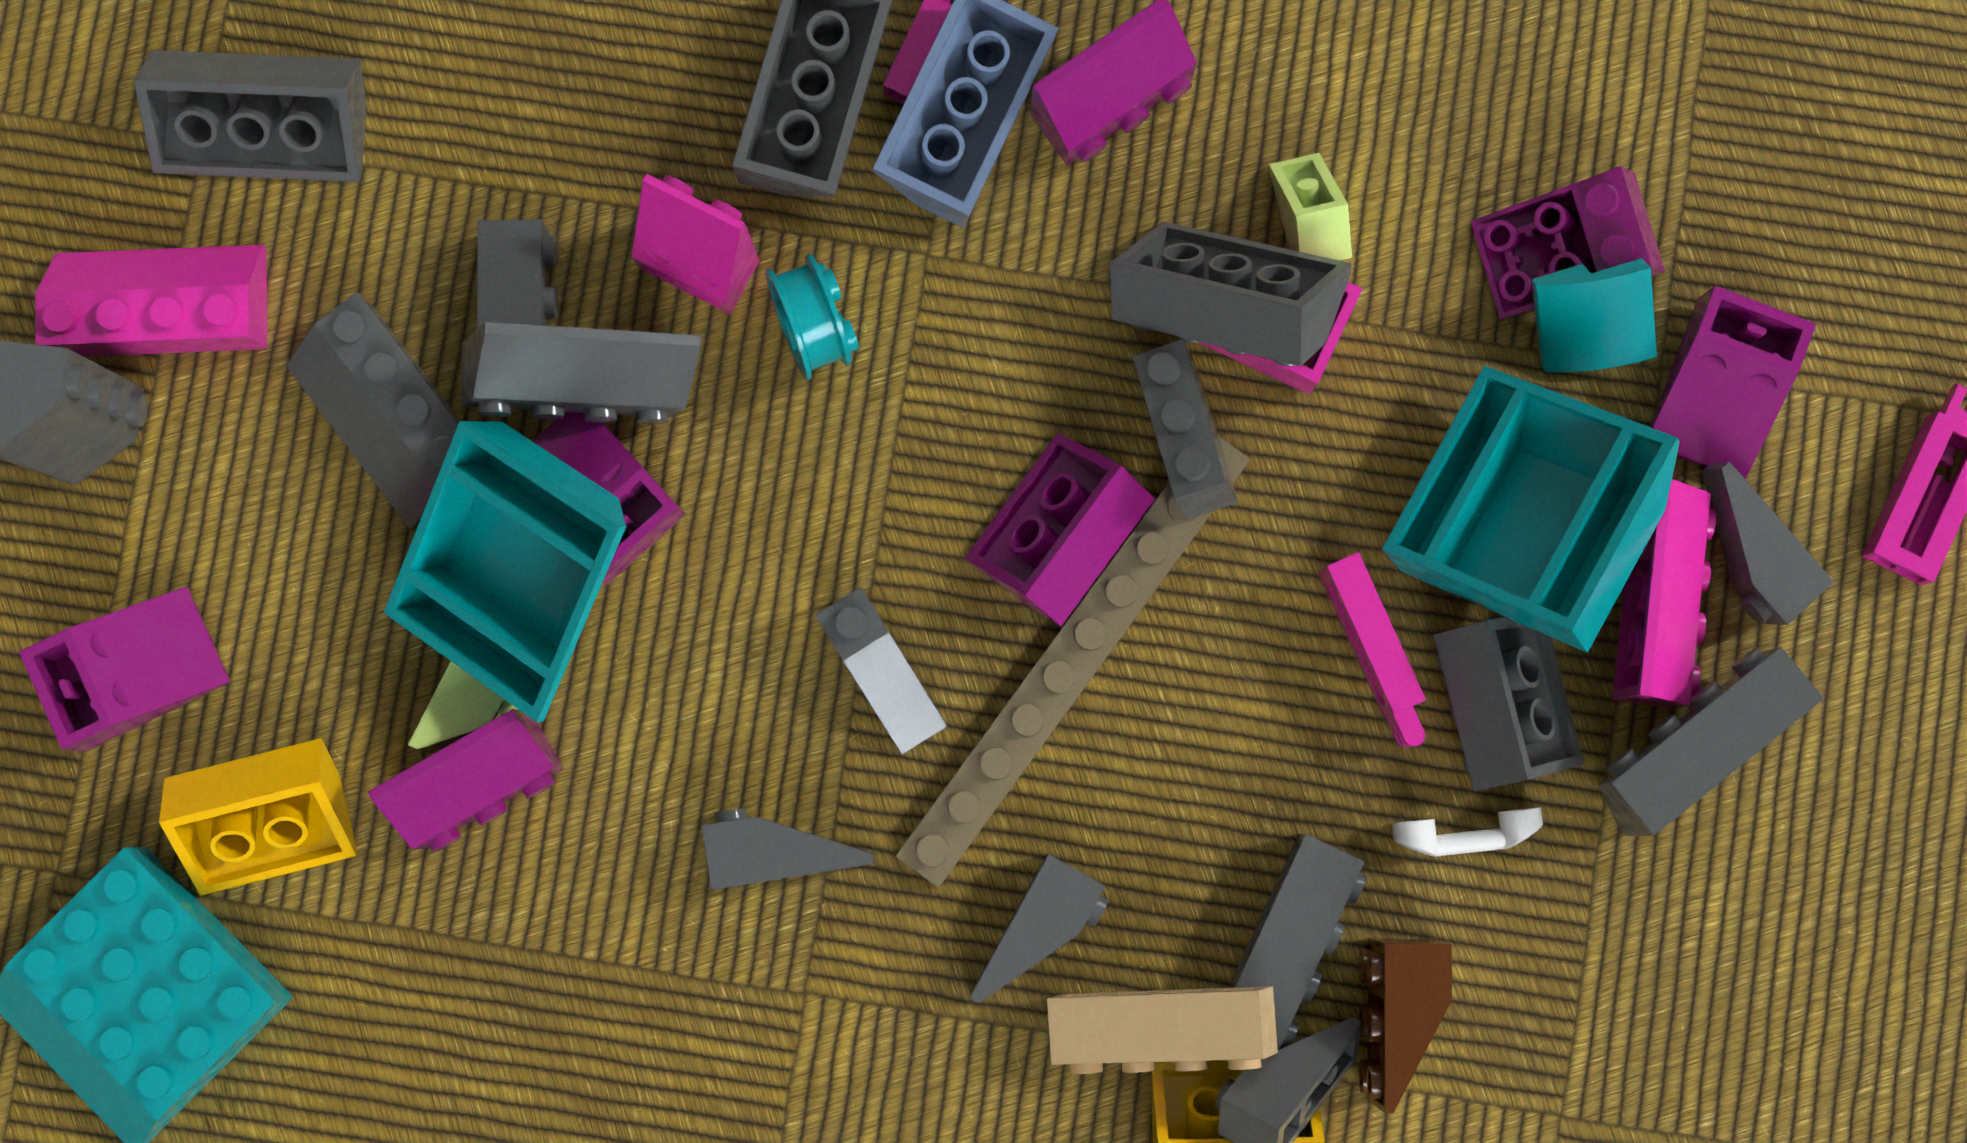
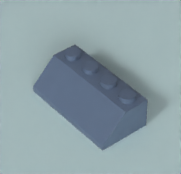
M954 0L872 172L916 206L964 229L1059 28L1003 0Z

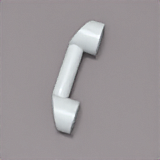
M1541 807L1499 811L1500 828L1436 835L1435 819L1391 823L1393 840L1396 843L1413 851L1438 857L1511 848L1538 831L1543 825Z

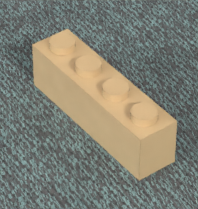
M1273 986L1073 993L1047 998L1051 1065L1070 1064L1071 1074L1103 1072L1102 1063H1122V1072L1125 1073L1149 1072L1155 1070L1154 1062L1174 1061L1175 1071H1198L1208 1069L1207 1061L1228 1060V1069L1248 1070L1261 1068V1059L1278 1053Z

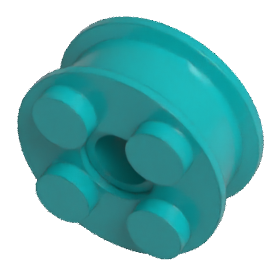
M812 254L805 256V265L776 275L771 268L765 270L766 281L780 325L806 381L812 379V370L841 360L845 366L852 364L850 352L858 350L859 344L849 319L844 320L834 303L842 299L833 271L831 269L826 270L823 263L818 264Z

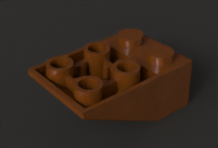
M1368 938V950H1360L1359 979L1361 983H1368V1005H1360L1359 1021L1362 1022L1360 1037L1368 1038V1060H1360L1359 1088L1361 1093H1368V1101L1384 1113H1394L1452 1001V944L1433 939Z

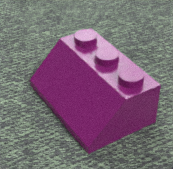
M1156 0L1033 85L1031 117L1066 165L1077 158H1080L1082 162L1090 160L1107 146L1108 143L1105 139L1121 128L1125 133L1132 131L1150 116L1148 109L1163 99L1167 104L1172 103L1192 87L1190 80L1193 79L1197 62L1169 1Z
M1057 433L964 559L1024 604L1059 626H1062L1155 498L1120 464Z
M511 709L368 791V794L411 849H425L429 846L432 853H435L459 840L461 835L458 829L475 819L479 826H482L506 813L508 808L505 802L522 792L526 799H529L547 790L555 784L552 775L564 768L539 723L520 710Z

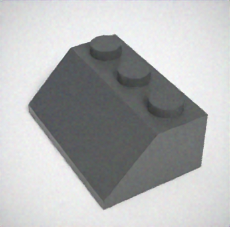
M1506 617L1486 620L1434 634L1437 647V662L1444 674L1451 701L1450 713L1457 724L1464 752L1463 763L1466 772L1470 776L1473 791L1530 780L1584 764L1550 636ZM1517 692L1516 704H1514L1512 693Z

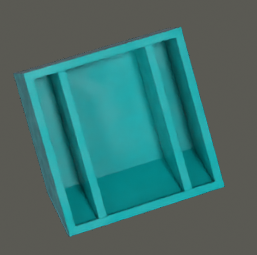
M1484 365L1382 550L1401 572L1588 653L1665 512L1680 441L1678 437Z
M459 421L383 613L535 722H542L547 715L625 531L626 524L620 500L503 422Z
M124 847L4 966L0 974V1015L124 1143H149L294 998L147 847Z

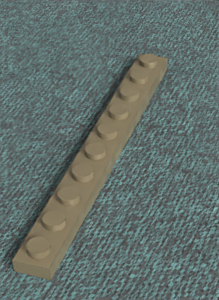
M1218 436L1233 485L1251 459ZM1170 482L1166 485L896 855L898 859L939 888L1212 512L1187 520L1174 499Z

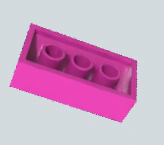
M243 245L55 253L35 293V344L68 348L83 357L268 349L266 246Z
M1674 479L1671 481L1665 512L1623 587L1612 695L1613 701L1680 708L1690 706L1689 700L1699 691L1701 672L1699 666H1694L1696 645L1702 643L1706 629L1704 613H1699L1701 592H1706L1710 583L1711 564L1705 560L1706 540H1710L1715 531L1716 511L1714 508H1710L1711 493Z

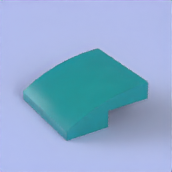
M1642 258L1592 274L1583 264L1532 279L1541 368L1545 372L1600 370L1657 357L1651 268Z

